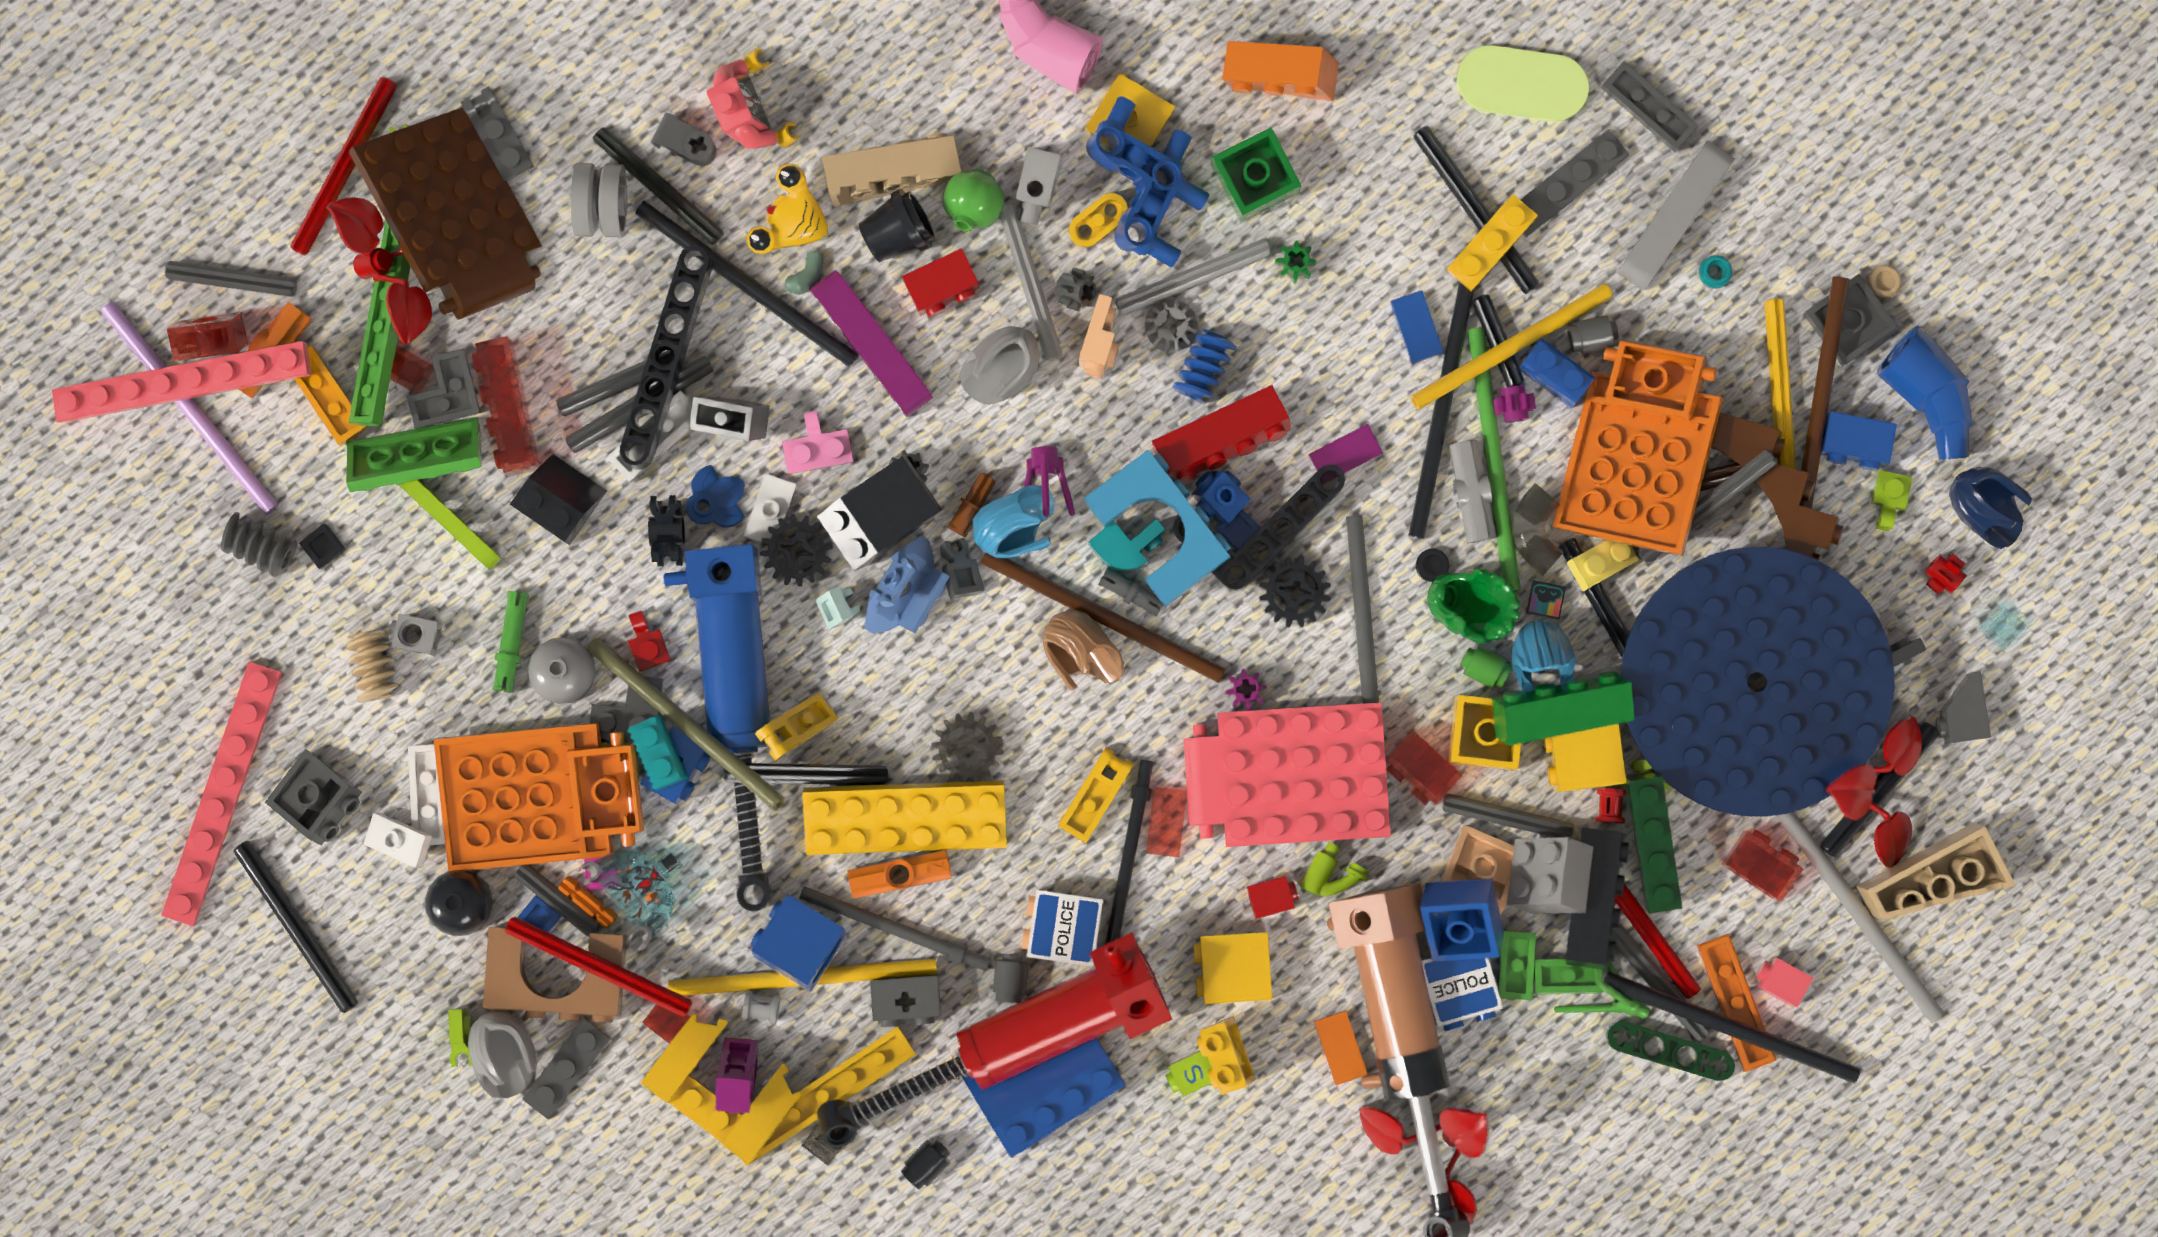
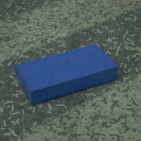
M1422 290L1390 301L1411 364L1444 353Z

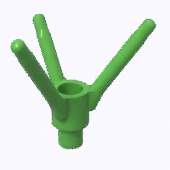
M1608 961L1607 971L1619 975L1612 963ZM1600 982L1599 987L1614 997L1611 1004L1554 1007L1555 1013L1624 1012L1629 1016L1635 1014L1642 1019H1645L1650 1011V1008L1640 1003V1001L1621 994L1604 982Z

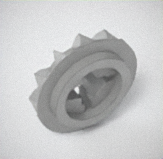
M1164 299L1152 306L1145 320V331L1150 342L1158 349L1167 352L1180 351L1189 346L1198 330L1197 316L1190 305L1179 299ZM1168 311L1174 321H1186L1177 326V338H1174L1169 329H1157L1166 323V312Z

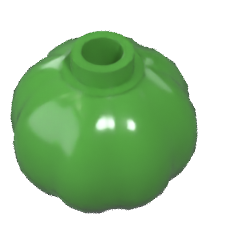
M973 169L971 172H960L948 181L942 197L943 207L947 215L954 221V226L959 230L969 232L976 228L984 229L990 227L999 218L1004 207V194L1001 187L995 182L994 176L981 169Z

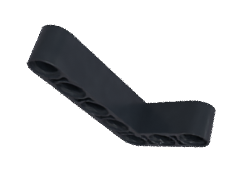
M1336 465L1321 467L1236 553L1229 549L1227 553L1230 555V559L1214 570L1212 574L1229 590L1239 591L1247 587L1341 492L1345 483L1343 471ZM1333 472L1338 476L1339 485L1335 489H1325L1321 485L1320 477L1324 473ZM1300 497H1312L1316 503L1314 511L1307 514L1299 511L1296 503ZM1178 516L1174 521L1173 531L1177 540L1183 545L1185 537L1179 533L1178 529L1182 520ZM1280 519L1289 521L1292 525L1291 534L1287 537L1277 536L1273 531V525L1276 521ZM1255 543H1263L1267 546L1269 555L1262 561H1256L1250 556L1249 550L1251 546ZM1234 566L1242 568L1245 572L1244 581L1238 585L1231 584L1226 579V572Z

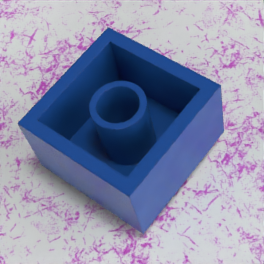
M1492 878L1425 883L1420 909L1432 961L1499 958L1504 930Z

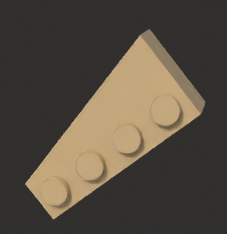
M946 133L930 135L927 137V140L915 142L914 140H904L897 142L895 145L871 147L864 150L821 156L829 196L834 207L888 196L900 188L907 192L948 183L954 175L961 172L954 135L947 136Z
M1972 823L1856 887L1870 914L1884 920L1920 911L1927 907L1955 902L1958 899L1978 896L1989 891L2001 888L2006 889L2016 885L1986 826Z

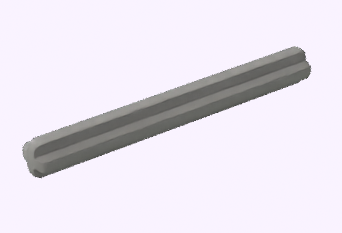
M1008 202L1004 204L1000 218L1045 359L1047 361L1055 360L1062 356V349L1021 221H1018L1019 215L1014 202Z
M1261 239L1116 299V306L1119 313L1125 316L1267 258L1271 255V248L1266 239Z

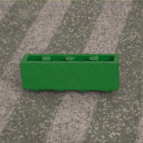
M1614 671L1602 672L1598 675V678L1588 680L1586 678H1572L1567 680V684L1558 686L1554 684H1541L1536 686L1535 690L1528 692L1510 690L1504 692L1502 697L1492 698L1496 738L1507 746L1635 721L1631 681Z

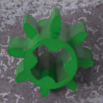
M1295 240L1293 248L1290 249L1282 245L1280 250L1284 258L1275 259L1276 265H1283L1280 278L1285 277L1287 274L1293 276V284H1296L1298 276L1302 274L1305 278L1309 279L1311 273L1307 266H1315L1317 260L1309 259L1308 256L1312 247L1309 246L1304 250L1299 247L1298 240ZM1289 256L1293 258L1301 256L1303 258L1301 262L1302 268L1297 265L1291 268L1289 266L1291 260Z

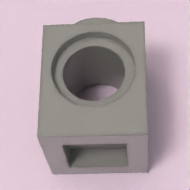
M398 614L397 620H393L390 625L388 637L392 640V647L436 657L443 624ZM412 626H419L422 631L420 640L413 644L409 643L407 631Z

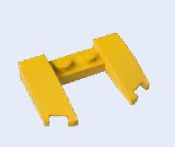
M693 1014L640 1084L664 1102L671 1104L749 1165L802 1094L800 1091L792 1094L783 1076L790 1072L786 1064L782 1063L752 1102L750 1113L715 1111L716 1094L691 1076V1073L729 1022L718 1018L717 1026L696 1022L698 1014Z

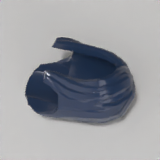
M1989 467L1971 468L1958 474L1949 492L1952 508L1960 520L1987 543L1998 549L2011 546L2022 531L2024 520L2015 502V495L2028 506L2032 501V497L2025 489L2000 471Z

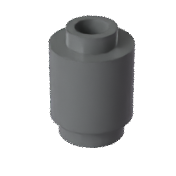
M1607 315L1576 321L1574 326L1567 328L1568 339L1573 353L1580 351L1581 354L1604 350L1606 347L1613 348L1614 340L1619 339L1615 320L1610 321Z
M1003 954L1002 960H995L992 991L996 992L995 1001L1019 1003L1022 1001V996L1026 995L1029 963L1022 962L1023 955Z

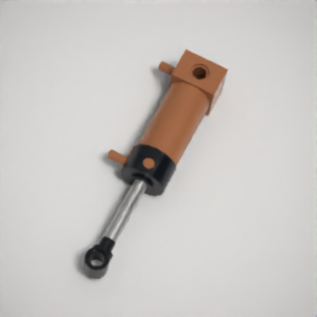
M1421 883L1364 892L1329 902L1331 917L1327 921V926L1331 931L1334 930L1338 949L1354 947L1377 1053L1376 1061L1379 1074L1363 1076L1361 1084L1365 1089L1382 1087L1385 1100L1409 1099L1432 1210L1428 1211L1429 1219L1424 1225V1236L1468 1237L1470 1233L1469 1220L1462 1211L1458 1210L1457 1206H1452L1428 1096L1436 1091L1450 1087L1442 1046L1438 1040L1416 933L1425 931L1420 909L1423 896Z

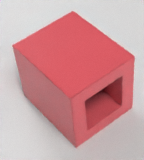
M1772 958L1770 963L1765 960L1756 975V978L1760 980L1757 988L1796 1008L1799 1006L1813 980V977L1779 958Z

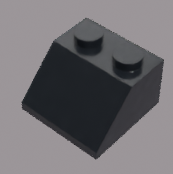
M552 454L528 477L510 505L570 546L607 493V490Z

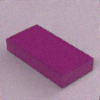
M1366 424L1310 453L1309 457L1316 471L1325 465H1336L1345 474L1378 457L1383 452L1369 425ZM1326 472L1320 478L1323 484L1338 476L1333 472Z

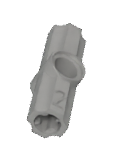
M1478 439L1450 444L1449 453L1455 477L1453 488L1457 490L1459 502H1456L1458 509H1461L1467 544L1495 539L1496 530L1490 503H1492L1491 488L1488 476L1483 471Z

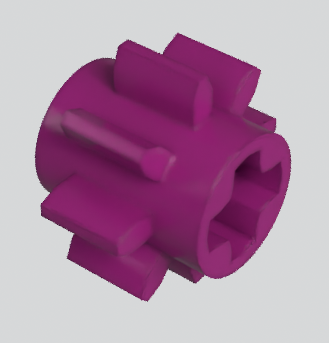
M1512 386L1500 389L1501 397L1493 400L1495 415H1504L1505 423L1529 420V412L1536 409L1534 393L1526 394L1525 386Z
M1242 669L1241 678L1238 680L1232 676L1228 678L1234 684L1233 689L1226 690L1225 694L1234 695L1236 698L1233 702V707L1242 702L1245 703L1246 710L1250 711L1251 701L1255 700L1262 704L1263 699L1258 696V693L1265 690L1267 685H1258L1256 680L1260 673L1257 672L1253 677H1249L1245 669ZM1242 681H1247L1249 686L1255 687V691L1251 692L1249 699H1244L1242 693H1237V688L1242 686Z

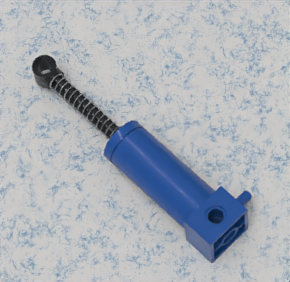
M753 544L685 551L686 571L665 573L663 579L666 586L687 584L689 598L695 601L707 731L744 763H752L753 754L758 752V748L769 747L765 741L761 742L755 733L770 722L758 596H762L758 549ZM730 566V577L725 581H718V571L722 567ZM734 783L732 789L735 790L733 798L736 799L734 807L737 809L735 816H737L738 822H736V825H738L739 830L736 833L739 834L737 842L740 843L738 851L741 852L739 860L742 862L740 869L743 874L738 876L739 887L736 897L742 908L748 911H760L771 903L773 891L769 884L768 873L763 872L765 869H762L764 861L761 859L763 852L760 845L763 843L760 842L759 838L762 834L759 833L760 825H758V818H760L757 816L759 808L756 806V801L758 799L745 785ZM751 885H758L763 890V899L758 904H752L747 900L746 891Z

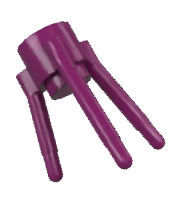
M1052 446L1032 448L1031 458L1026 459L1027 472L1024 487L1032 485L1034 471L1035 476L1041 477L1043 516L1049 517V476H1054L1055 470H1057L1069 515L1074 516L1075 509L1064 472L1063 457H1058V448Z

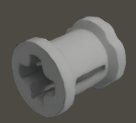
M747 990L744 998L742 1020L747 1021L749 1018L768 1020L770 1024L776 1025L781 996L777 994L774 997L755 995L752 990Z

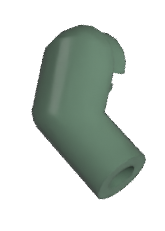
M807 252L805 269L795 275L788 276L785 280V288L788 292L795 293L796 295L804 294L820 282L823 254Z

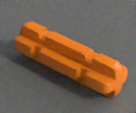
M567 876L559 885V891L567 897H572V901L591 917L595 916L597 918L596 921L601 926L609 928L616 921L617 914L609 907L605 908L603 906L604 903L585 887L581 888L579 886L580 883L573 877Z

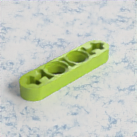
M419 479L399 485L490 571L502 559L483 539L470 530L451 509H448L440 502L441 500Z

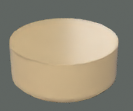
M1880 265L1869 273L1867 285L1877 298L1888 299L1899 291L1901 276L1894 267Z

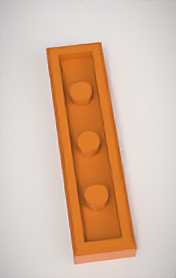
M1725 934L1696 945L1722 1015L1766 1032L1730 935ZM1731 1037L1744 1072L1777 1061L1773 1052Z

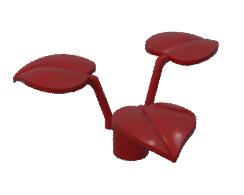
M347 197L328 204L327 209L334 218L342 241L351 251L360 253L355 256L353 261L355 273L362 279L373 278L375 282L382 280L394 283L388 287L386 292L387 310L393 327L403 345L410 344L431 322L432 306L427 294L420 287L413 286L409 288L407 280L384 275L393 264L392 258L404 254L402 249L400 248L389 253L382 248H376L380 243L377 235L383 229V219L377 207L370 201L358 197Z
M1910 714L1906 719L1896 723L1885 738L1883 755L1888 762L1885 766L1872 767L1869 764H1859L1841 775L1826 789L1838 804L1843 815L1848 819L1858 820L1862 818L1869 808L1883 817L1885 822L1880 823L1875 830L1874 846L1880 861L1887 868H1892L1907 851L1912 838V823L1906 813L1897 811L1891 816L1887 811L1872 803V794L1875 792L1873 787L1876 782V773L1890 772L1894 768L1897 775L1904 776L1916 765L1921 753L1922 735L1916 718Z
M1361 1106L1359 1108L1362 1126L1371 1142L1380 1151L1396 1155L1402 1151V1143L1407 1145L1417 1141L1416 1134L1409 1137L1403 1136L1404 1127L1393 1115L1369 1106ZM1447 1108L1440 1114V1123L1435 1125L1436 1132L1439 1130L1443 1131L1442 1138L1447 1145L1453 1148L1457 1147L1445 1169L1452 1206H1457L1458 1210L1462 1211L1467 1216L1469 1223L1472 1224L1477 1214L1475 1197L1463 1183L1458 1180H1450V1173L1461 1153L1470 1158H1478L1484 1153L1488 1140V1117L1486 1112Z

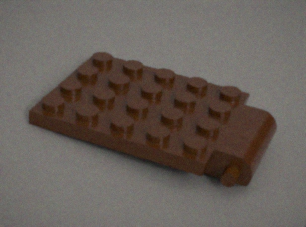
M463 107L351 148L349 153L424 292L427 293L437 288L441 289L446 299L439 302V309L443 315L453 312L456 319L460 320L535 289V279L541 276V271L537 265L530 267L524 254L541 248L542 244L507 180H503Z

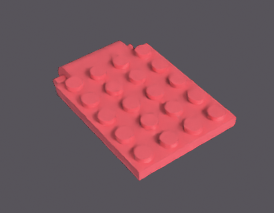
M1382 702L1217 713L1219 736L1207 737L1206 724L1193 725V738L1184 739L1189 826H1199L1200 839L1213 838V825L1224 824L1226 847L1391 837Z

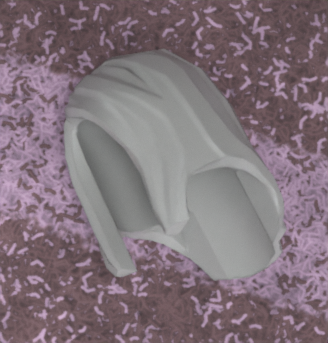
M1008 326L998 329L987 336L969 354L961 368L959 378L965 392L976 401L988 405L1007 400L1021 392L1031 380L1039 363L1040 351L1034 334L1028 331V329Z
M497 1011L484 1012L470 1028L468 1037L470 1059L480 1085L492 1098H510L524 1091L532 1082L533 1071L536 1070L537 1066L535 1047L527 1030L513 1015Z

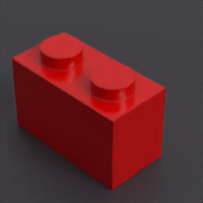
M962 248L902 276L919 315L927 314L928 318L946 310L945 305L954 300L961 304L976 296L975 290L980 289L977 278Z

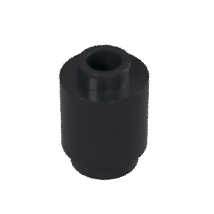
M927 1139L904 1162L906 1166L901 1170V1173L914 1187L920 1190L924 1185L929 1186L951 1164L947 1158L951 1153L937 1139L933 1143Z

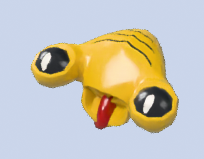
M786 163L777 170L775 179L779 187L788 192V195L778 196L767 207V224L772 229L764 226L753 227L746 236L747 247L755 254L766 255L776 249L813 243L828 235V225L825 216L808 188L804 171L796 164Z

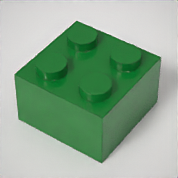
M1272 127L1212 156L1211 166L1240 223L1300 193L1302 185Z

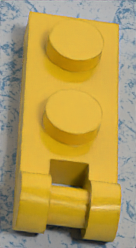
M818 692L763 726L755 735L761 742H766L771 749L770 755L776 761L828 728L839 718ZM778 731V733L784 739L783 742L780 740V738L777 736L775 732Z
M1107 746L1058 824V827L1084 843H1087L1135 764L1128 759L1123 761L1114 755L1115 751ZM1106 766L1117 772L1113 781L1102 775Z

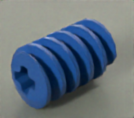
M1202 329L1206 334H1197L1195 337L1196 342L1200 346H1191L1189 350L1195 358H1185L1184 365L1189 370H1180L1178 376L1184 382H1174L1173 389L1188 398L1205 404L1202 400L1203 397H1214L1208 386H1219L1220 384L1213 376L1214 373L1225 374L1226 370L1219 365V362L1231 361V358L1224 352L1225 349L1236 350L1237 346L1217 333Z

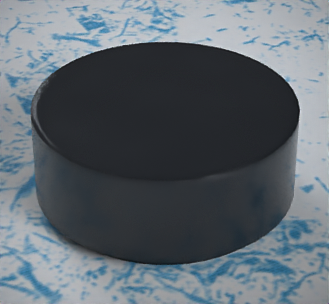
M1427 549L1416 560V572L1424 581L1433 582L1440 575L1448 573L1449 560L1441 550Z

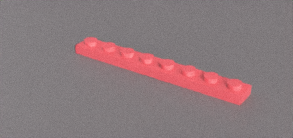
M300 341L52 389L56 422L63 423L311 376L312 373L307 343Z
M248 662L161 914L163 917L191 926L196 925L282 675L280 671Z

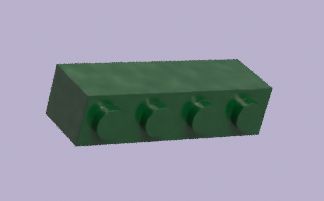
M1655 771L1627 775L1626 787L1645 908L1649 914L1683 909L1663 776L1660 772L1656 773Z

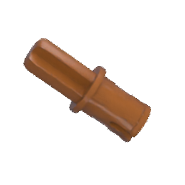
M982 472L978 475L966 498L961 497L960 501L962 503L947 528L966 538L973 524L972 519L981 509L995 485L996 480Z

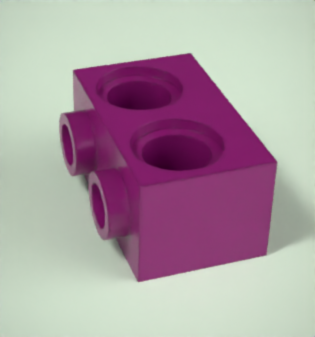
M724 1037L716 1075L715 1111L750 1113L758 1069V1040Z

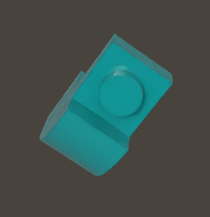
M1156 519L1134 539L1130 540L1113 521L1088 542V545L1100 560L1112 569L1122 572L1135 571L1148 564V560L1141 552L1145 549L1150 553L1164 541L1161 535L1165 532V529Z

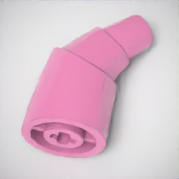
M999 0L1001 7L999 16L1014 47L1013 54L1075 94H1079L1085 87L1098 61L1103 45V36L1089 32L1056 15L1049 16L1038 0Z

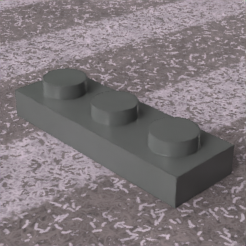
M1625 61L1621 63L1601 86L1602 90L1674 153L1698 128V125Z
M583 1018L522 1100L549 1120L611 1038L587 1019Z

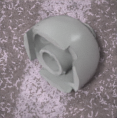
M566 637L552 638L539 645L531 655L528 665L529 681L535 692L545 700L557 704L573 703L583 697L592 687L596 674L595 662L588 649L578 641Z

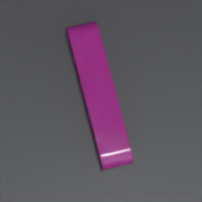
M836 269L809 289L813 296L821 303L832 321L841 329L851 346L863 358L864 363L874 376L879 379L893 401L899 405L906 417L934 398Z

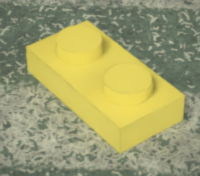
M1606 540L1566 563L1582 591H1585L1634 564L1639 559L1631 545Z

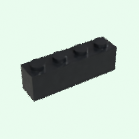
M1582 827L1580 842L1593 846L1586 913H1571L1565 957L1566 964L1569 966L1607 970L1608 961L1615 962L1617 942L1611 941L1612 929H1619L1621 908H1615L1617 895L1623 896L1625 875H1619L1621 862L1627 863L1629 842H1623V832Z

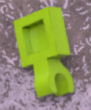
M1883 470L1878 471L1871 504L1880 506L1876 529L1885 531L1893 529L1896 510H1906L1913 477Z
M467 1008L448 1010L449 1042L452 1048L449 1057L451 1067H457L458 1056L461 1053H465L469 1058V1066H473L467 1044L470 1028L473 1024V1016L467 1015Z

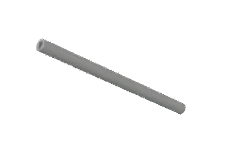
M1795 812L1776 815L1928 1020L1934 1023L1945 1015L1944 1011Z

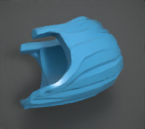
M1037 485L1023 487L1012 494L997 498L983 506L972 519L973 539L983 552L996 558L1016 557L1050 546V537L1036 542L1035 538L1040 524L1053 515L1054 499L1051 491L1049 490L1050 515L1047 518L1043 516L1042 486Z
M1538 619L1527 623L1517 633L1511 654L1512 667L1518 683L1524 692L1535 690L1531 678L1532 672L1545 669H1559L1560 685L1567 684V680L1573 678L1574 666L1577 663L1575 653L1569 638L1561 627L1551 621Z

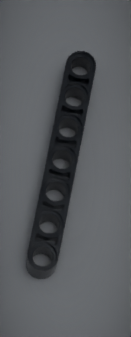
M698 245L686 247L679 255L620 445L619 452L621 458L629 467L636 470L647 468L654 459L712 272L713 264L711 258L704 248ZM701 256L704 258V264L700 269L690 270L688 268V262L692 257ZM686 287L693 288L694 296L692 299L686 302L678 300L680 290ZM674 319L684 320V328L679 333H670L668 331L670 322ZM663 351H673L675 355L670 364H659L658 358ZM655 382L664 383L665 388L660 396H649L650 385ZM647 413L653 414L655 417L654 424L647 429L640 428V417ZM636 445L644 446V456L637 461L630 460V449Z

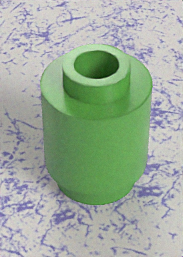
M1479 644L1475 650L1469 647L1460 663L1461 666L1465 667L1464 675L1489 688L1495 686L1501 689L1512 669V665L1506 663V658Z

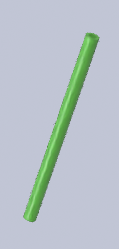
M1484 328L1468 330L1472 360L1487 351ZM1489 369L1474 379L1492 495L1502 577L1506 579L1507 584H1512V591H1520L1521 586L1498 422L1493 402L1494 394L1491 372Z

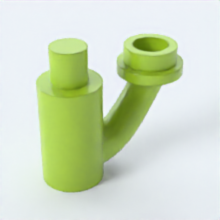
M1329 841L1323 852L1317 851L1298 886L1317 897L1332 896L1343 892L1360 880L1367 882L1369 871L1352 862L1349 867L1346 866L1345 871L1349 873L1348 875L1329 882L1328 880L1338 864L1335 857L1340 850L1339 846Z

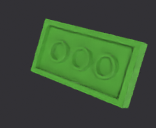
M478 417L347 442L346 483L350 493L361 490L369 491L392 484L400 485L418 479L436 478L440 475L460 471L467 472L482 467L481 428Z

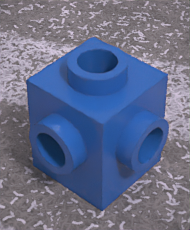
M1208 471L1197 480L1195 484L1197 488L1191 494L1198 502L1196 507L1200 506L1208 518L1211 519L1213 517L1217 522L1230 523L1251 500L1239 487L1241 485L1239 479L1229 471Z

